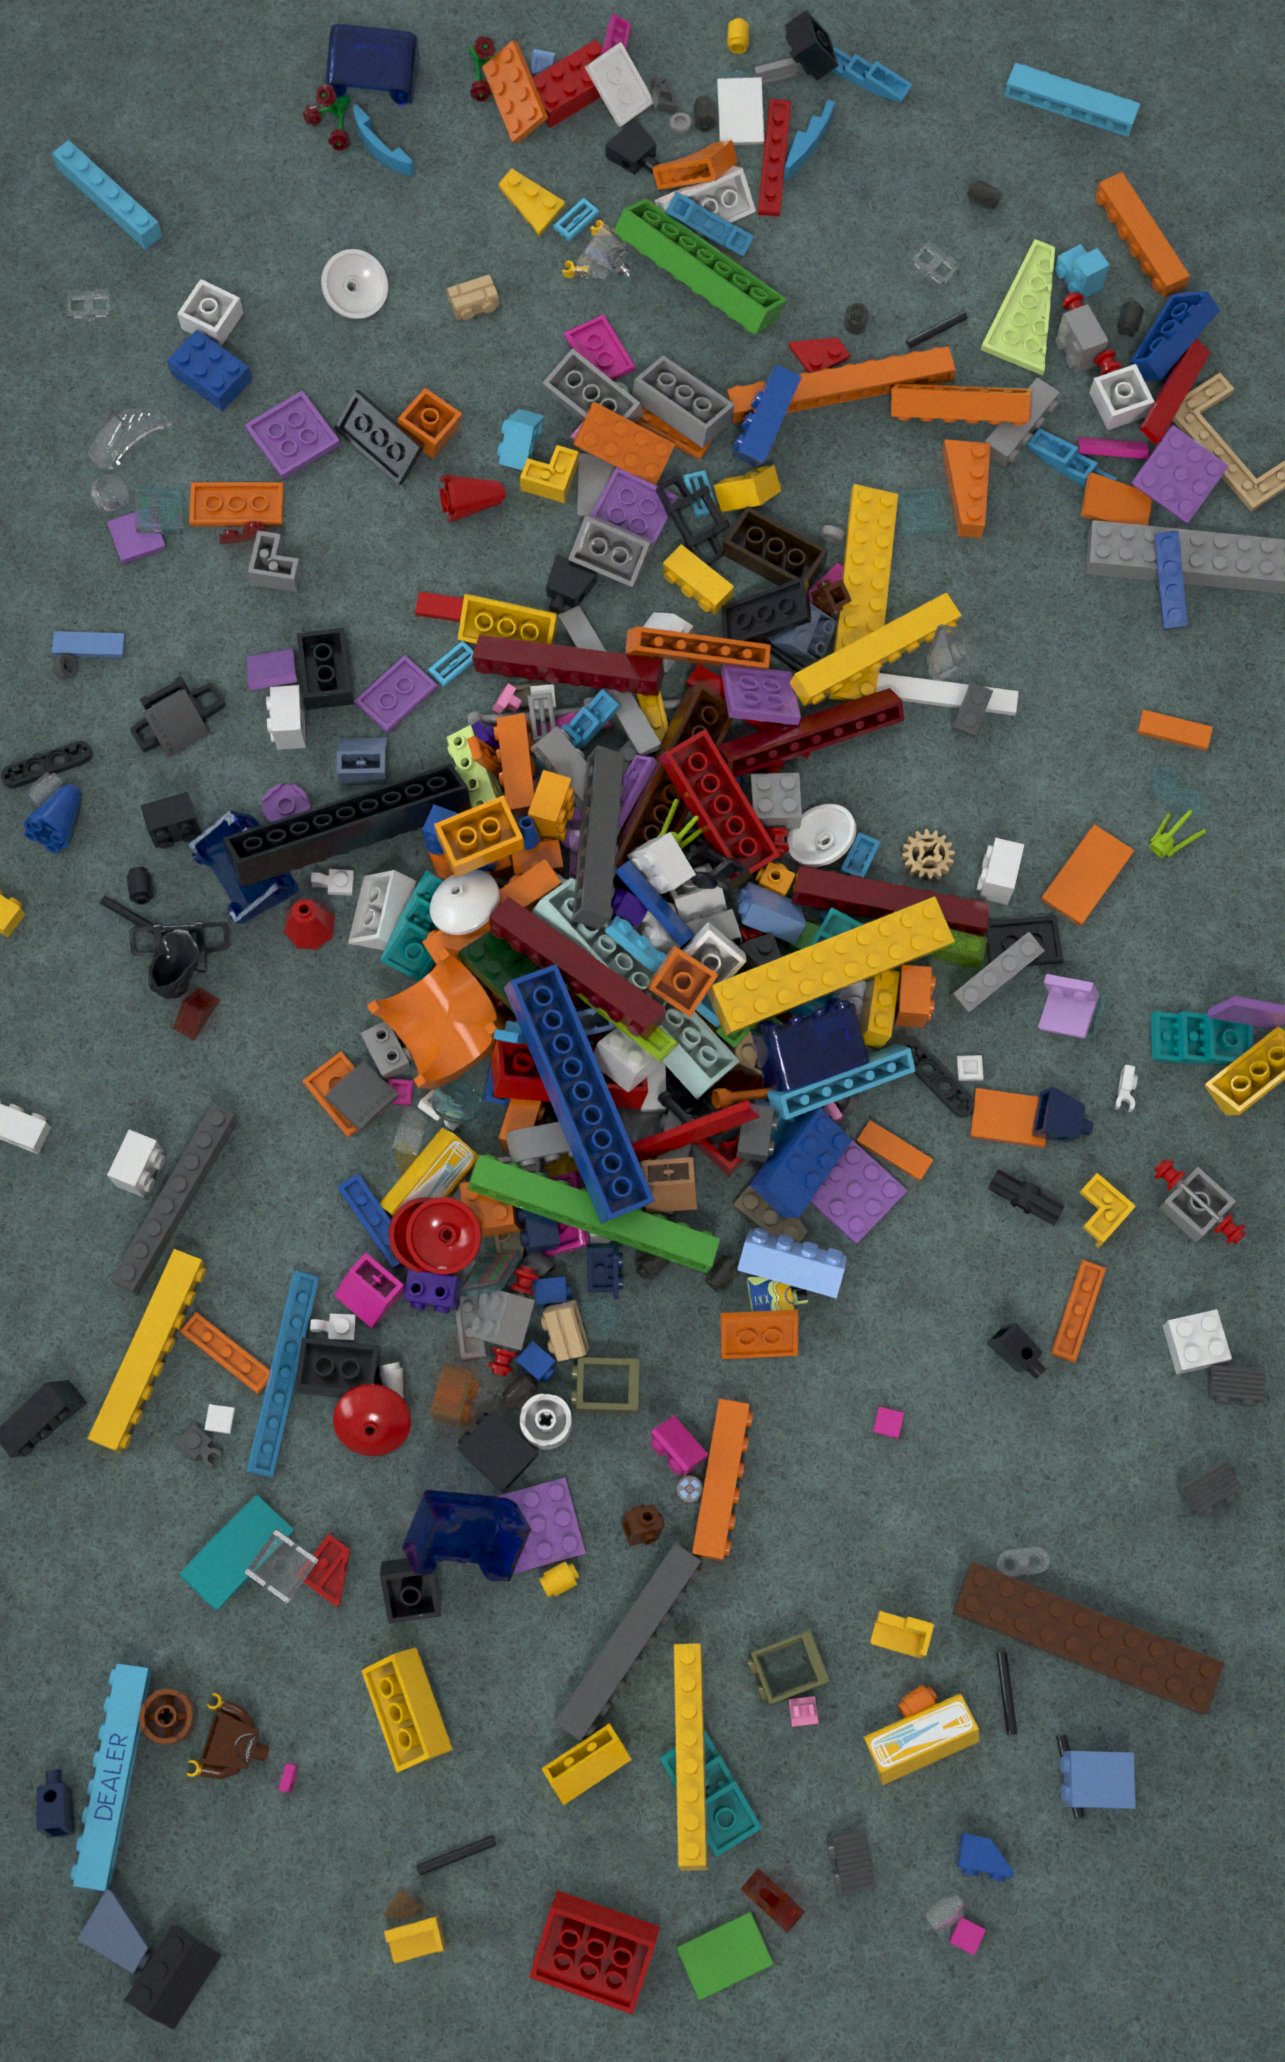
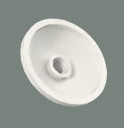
M357 249L340 251L329 259L323 269L321 276L322 292L327 303L338 314L350 319H363L376 313L384 304L388 293L387 276L382 265L369 253ZM348 284H352V285H353V287H354V290H353V291H350V290L348 289V287H347Z
M824 804L816 806L802 814L800 829H790L787 838L789 853L796 862L803 866L821 867L828 865L843 856L850 848L856 835V823L851 813L840 805Z
M477 869L456 878L454 874L440 884L431 899L430 915L432 921L438 929L450 935L468 934L479 929L489 921V916L498 907L500 900L498 884L490 874Z

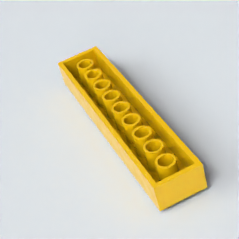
M932 897L713 984L707 994L726 1037L944 949L955 941L936 897Z

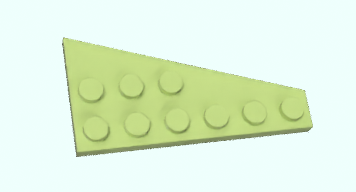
M1034 239L981 346V350L1043 376L1045 371L1055 247Z

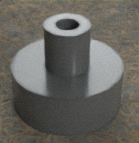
M64 654L54 659L52 670L59 678L67 679L76 675L78 666L72 655Z
M858 1093L835 1101L841 1113L851 1115L856 1110L859 1101Z

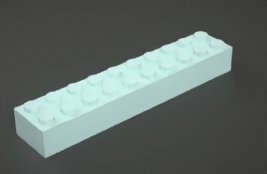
M570 878L542 898L531 913L665 1007V1021L659 1027L678 1042V1046L663 1060V1063L698 1099L739 1062L738 1058L695 1011L689 1017L646 988L654 974L605 932L610 921H606L600 929L572 921L576 881Z

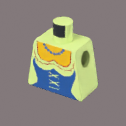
M748 1277L747 1279L752 1312L794 1310V1305L808 1303L805 1289L791 1290V1286L763 1277Z

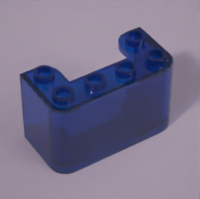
M839 997L827 1000L826 1005L822 1008L811 1011L812 1015L803 1017V1015L794 1016L788 1019V1023L782 1025L780 1023L772 1024L771 1020L758 1023L757 1028L751 1029L765 1086L778 1092L789 1091L869 1063L870 1059L855 1004L849 1002V1000H841Z
M426 1490L421 1497L402 1549L415 1574L422 1576L433 1574L437 1567L436 1561H454L461 1564H478L485 1577L492 1582H510L532 1529L519 1506L508 1498Z

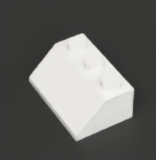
M395 870L364 876L348 944L384 950L401 913L414 892L416 881Z

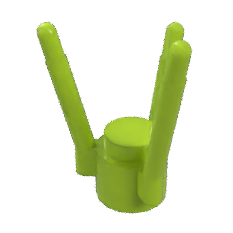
M678 799L674 800L661 833L657 837L666 834L678 805ZM697 815L692 818L679 834L671 832L680 849H683L702 833L699 828L682 842L683 836L699 819Z
M1188 810L1168 833L1162 834L1171 818V814H1167L1156 834L1149 840L1151 842L1149 848L1160 858L1165 856L1170 858L1176 851L1205 834L1206 830L1203 829L1173 847L1175 841L1172 836L1189 818L1192 810Z

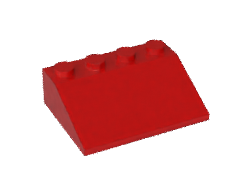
M557 1890L529 1978L633 2014L657 1941L660 1926Z

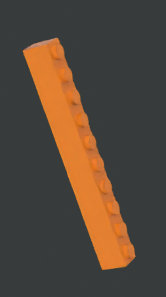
M949 346L943 348L935 347L928 351H913L902 356L893 355L876 361L868 360L855 365L847 364L840 368H826L819 372L801 373L799 375L802 378L786 413L892 393V388L895 384L935 385L953 381L956 369ZM758 381L747 386L738 385L727 389V399L735 404L731 418L733 424L743 422L746 415L753 411L754 408L751 407V403L755 394L759 390L762 391L765 384L764 381Z

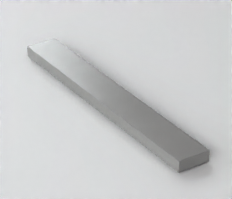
M576 606L558 615L560 622L576 648L606 651L580 606ZM604 688L622 705L615 713V716L638 755L647 756L661 749V742L631 692L621 693Z
M465 1177L463 1178V1180H462L460 1183H465V1182H466ZM460 1184L449 1195L450 1198L461 1201ZM475 1258L466 1268L451 1274V1276H456L463 1280V1284H465L463 1285L465 1288H462L459 1309L455 1311L461 1360L487 1357L485 1340L471 1336L472 1322L477 1315L480 1297L477 1286V1274L473 1270L475 1269L476 1271Z

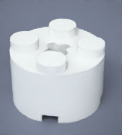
M538 1394L530 1398L524 1404L520 1414L522 1434L528 1443L542 1450L554 1449L562 1445L569 1437L572 1429L571 1412L566 1402L560 1397L550 1394ZM541 1418H552L550 1420L551 1425L548 1427L546 1425L541 1426Z

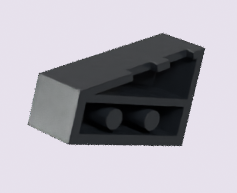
M70 1380L47 1382L0 1426V1444L11 1458L18 1456L26 1457L35 1450V1445L50 1436L57 1427L84 1407L87 1402Z

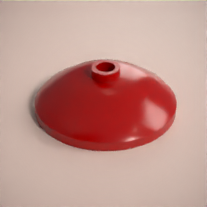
M430 1197L416 1198L405 1203L396 1211L389 1225L388 1240L393 1255L404 1267L414 1272L432 1273L422 1268L413 1259L406 1242V1229L411 1215L421 1204L434 1199ZM447 1230L445 1232V1236L447 1239H451L452 1232L450 1230Z
M439 1197L424 1202L413 1212L407 1224L406 1242L411 1256L422 1268L432 1273L452 1274L466 1268L476 1257L481 1245L482 1232L477 1216L469 1206L454 1198ZM447 1230L452 1232L451 1239H447L445 1236Z
M364 1384L350 1389L339 1399L333 1414V1426L338 1439L351 1451L364 1456H382L393 1452L404 1443L411 1427V1413L406 1401L396 1391L383 1385ZM371 1426L375 1430L369 1431L366 1427Z

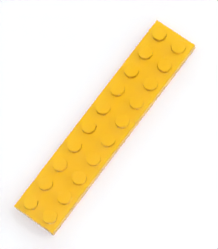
M856 484L852 487L842 570V580L852 601L843 605V610L838 612L833 653L885 625L898 502L897 493ZM880 669L873 674L870 672L865 673L864 677L854 684L851 682L845 684V687L836 694L830 692L828 698L849 702L876 693Z

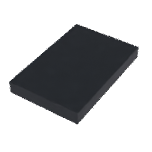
M1057 916L988 921L985 938L989 963L1028 932L1031 933L1045 951L1027 966L1063 963Z

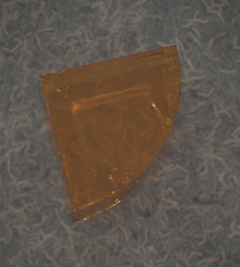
M399 1890L384 1915L393 1919L408 1918L415 1914L422 1905Z

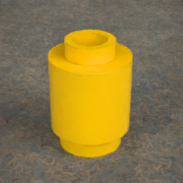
M736 18L728 23L727 46L732 53L742 54L749 46L750 26L747 21L741 18Z
M564 1561L544 1572V1576L539 1578L549 1598L552 1595L556 1597L578 1585L576 1579L579 1578V1575L573 1564L567 1565Z

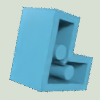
M1080 244L1058 256L1055 272L1060 279L1065 280L1070 293H1082L1085 299L1102 290L1110 264L1098 248L1087 253Z
M518 409L507 420H504L501 433L504 434L503 442H500L497 455L500 456L499 464L523 470L527 458L532 459L535 443L540 439L544 415Z

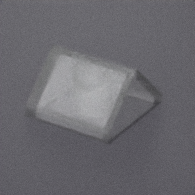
M276 1529L247 1568L245 1574L288 1604L319 1559Z

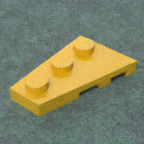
M512 168L499 182V189L513 206L519 210L538 236L545 231L565 207V201Z

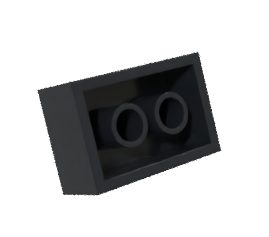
M344 628L297 633L303 697L307 710L354 704L348 646Z
M302 1337L295 1390L298 1394L341 1398L347 1391L356 1386L377 1384L381 1358L379 1345Z

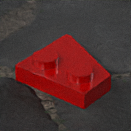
M838 338L793 341L788 344L789 349L807 373L819 372L826 368L831 369L850 358V353Z
M328 1534L297 1578L338 1608L341 1605L350 1549Z

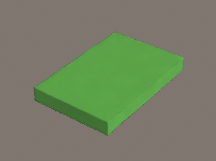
M751 1912L676 1947L699 2000L774 1965Z

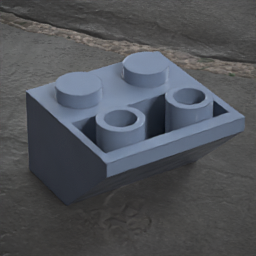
M810 603L812 622L774 635L772 644L786 653L816 663L824 658L837 621Z
M387 738L339 739L337 748V777L340 785L387 784Z

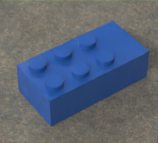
M776 365L769 372L762 391L759 390L751 403V407L754 408L753 411L746 415L742 423L743 434L740 433L732 446V449L735 450L733 457L755 467H759L765 462L802 376L779 365Z
M821 1108L800 1114L774 1149L773 1155H770L750 1183V1186L782 1218H799L848 1148L852 1139Z

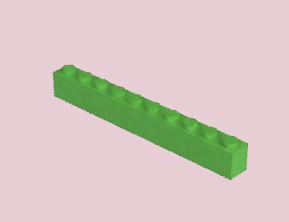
M479 1154L467 1187L469 1191L707 1273L713 1266L720 1238L714 1237V1234L709 1231L691 1229L690 1225L686 1223H674L666 1220L667 1218L661 1214L654 1213L651 1215L642 1212L641 1208L601 1224L587 1189L571 1187L570 1183L563 1180L554 1181L548 1179L541 1172L534 1171L531 1173L522 1170L523 1168L515 1163H502L492 1155L482 1156Z

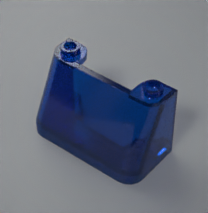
M335 24L330 30L325 84H329L334 88L337 98L346 94L347 87L389 91L390 97L395 103L399 105L412 104L420 63L418 39L413 33L408 31Z
M230 810L191 842L189 847L193 852L194 860L198 864L211 866L232 901L227 906L228 917L234 923L244 924L292 897L299 891V887L290 871L278 877H271L254 885L242 887L228 862L223 838L261 826V824L250 814Z

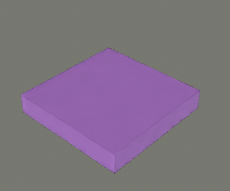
M150 507L148 511L147 509L142 512L140 510L107 521L122 564L166 549L155 517L153 522L152 508L150 520ZM141 513H142V516H144L146 513H148L149 518H147V515H146L144 518H141ZM147 522L150 523V528H141Z

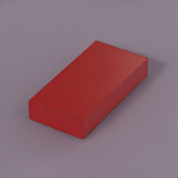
M419 591L415 615L460 622L464 598Z

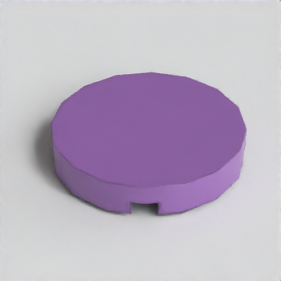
M278 784L269 789L263 798L262 811L268 823L310 810L307 794L295 784Z

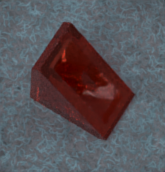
M199 988L182 1001L173 1029L195 1041L221 1000Z

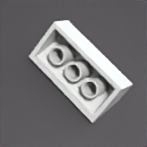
M732 166L715 181L691 184L676 190L729 223L756 212L743 168ZM676 191L654 200L656 206L666 211ZM680 222L681 224H683L684 226H686L688 229H690L691 231H693V232H694L695 234H697L698 236H702V235H703V234L697 232L696 230L692 229L691 227L685 225L684 223Z

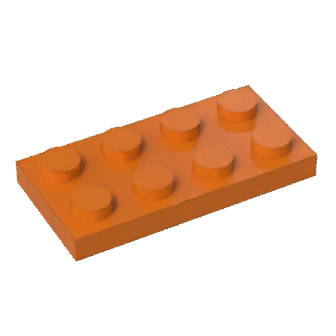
M512 40L483 65L482 68L511 141L518 143L547 120L548 115L518 42Z
M592 402L573 442L574 446L654 485H657L675 447L674 443L596 402Z

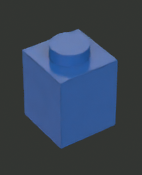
M565 1277L535 1280L537 1309L547 1308L550 1305L559 1303L562 1304L567 1302L568 1299H572L571 1284H566Z
M533 1341L515 1360L516 1364L539 1384L543 1379L547 1382L556 1372L554 1368L556 1361Z

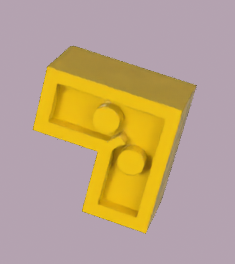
M556 445L550 464L527 458L520 476L521 491L565 503L579 465V451Z
M775 465L757 467L745 475L725 478L714 485L722 512L742 509L747 506H760L781 492Z
M1096 1173L1080 1191V1194L1098 1209L1083 1226V1229L1098 1241L1095 1246L1100 1248L1136 1206L1102 1176Z
M879 1611L870 1643L921 1659L927 1655L934 1624L909 1616L903 1618Z
M439 1915L384 1931L394 1963L437 1951L439 1953L447 1949Z

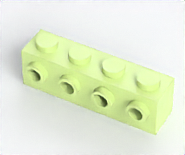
M469 725L446 738L449 744L447 747L448 752L456 764L455 770L468 786L471 808L501 797L503 792L497 776L473 760L467 739L472 736L477 737L471 727L472 725Z

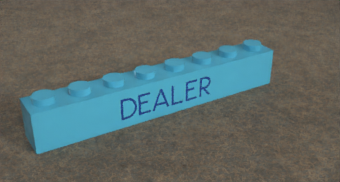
M117 1664L116 1669L111 1671L109 1685H112L111 1695L106 1697L104 1712L107 1713L105 1724H101L98 1739L102 1740L100 1751L95 1752L93 1767L96 1768L95 1777L89 1781L87 1794L91 1795L89 1807L85 1806L83 1811L82 1823H85L83 1835L80 1834L76 1846V1850L80 1851L78 1863L73 1864L71 1879L74 1880L73 1886L101 1891H106V1889L111 1887L141 1732L139 1713L142 1704L147 1700L152 1669Z

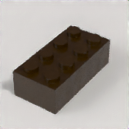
M748 506L723 542V556L778 586L805 577L808 580L810 589L826 564L828 549Z

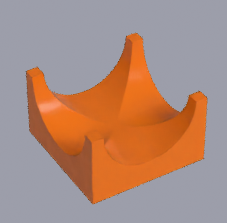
M446 947L437 953L440 960L435 968L419 982L397 995L382 1000H374L367 1005L372 1014L380 1017L395 1031L409 1050L418 1070V1076L413 1079L418 1088L439 1091L493 1052L497 1039H493L495 1029L505 1031L506 1022L510 1021L490 989L458 957L459 951Z

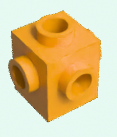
M769 862L766 869L761 867L756 881L759 882L758 886L786 897L796 874L789 871L783 864Z

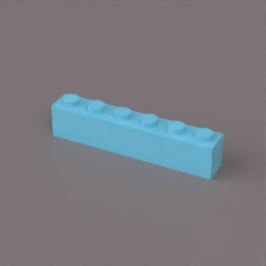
M1015 63L1004 94L1006 97L1127 137L1130 135L1140 107V103L1134 102L1131 99H1125L1112 93Z
M68 140L52 153L57 169L145 250L162 237L158 221L72 142Z
M894 1044L769 1090L767 1094L770 1107H774L773 1115L787 1120L910 1074L916 1070L911 1049Z

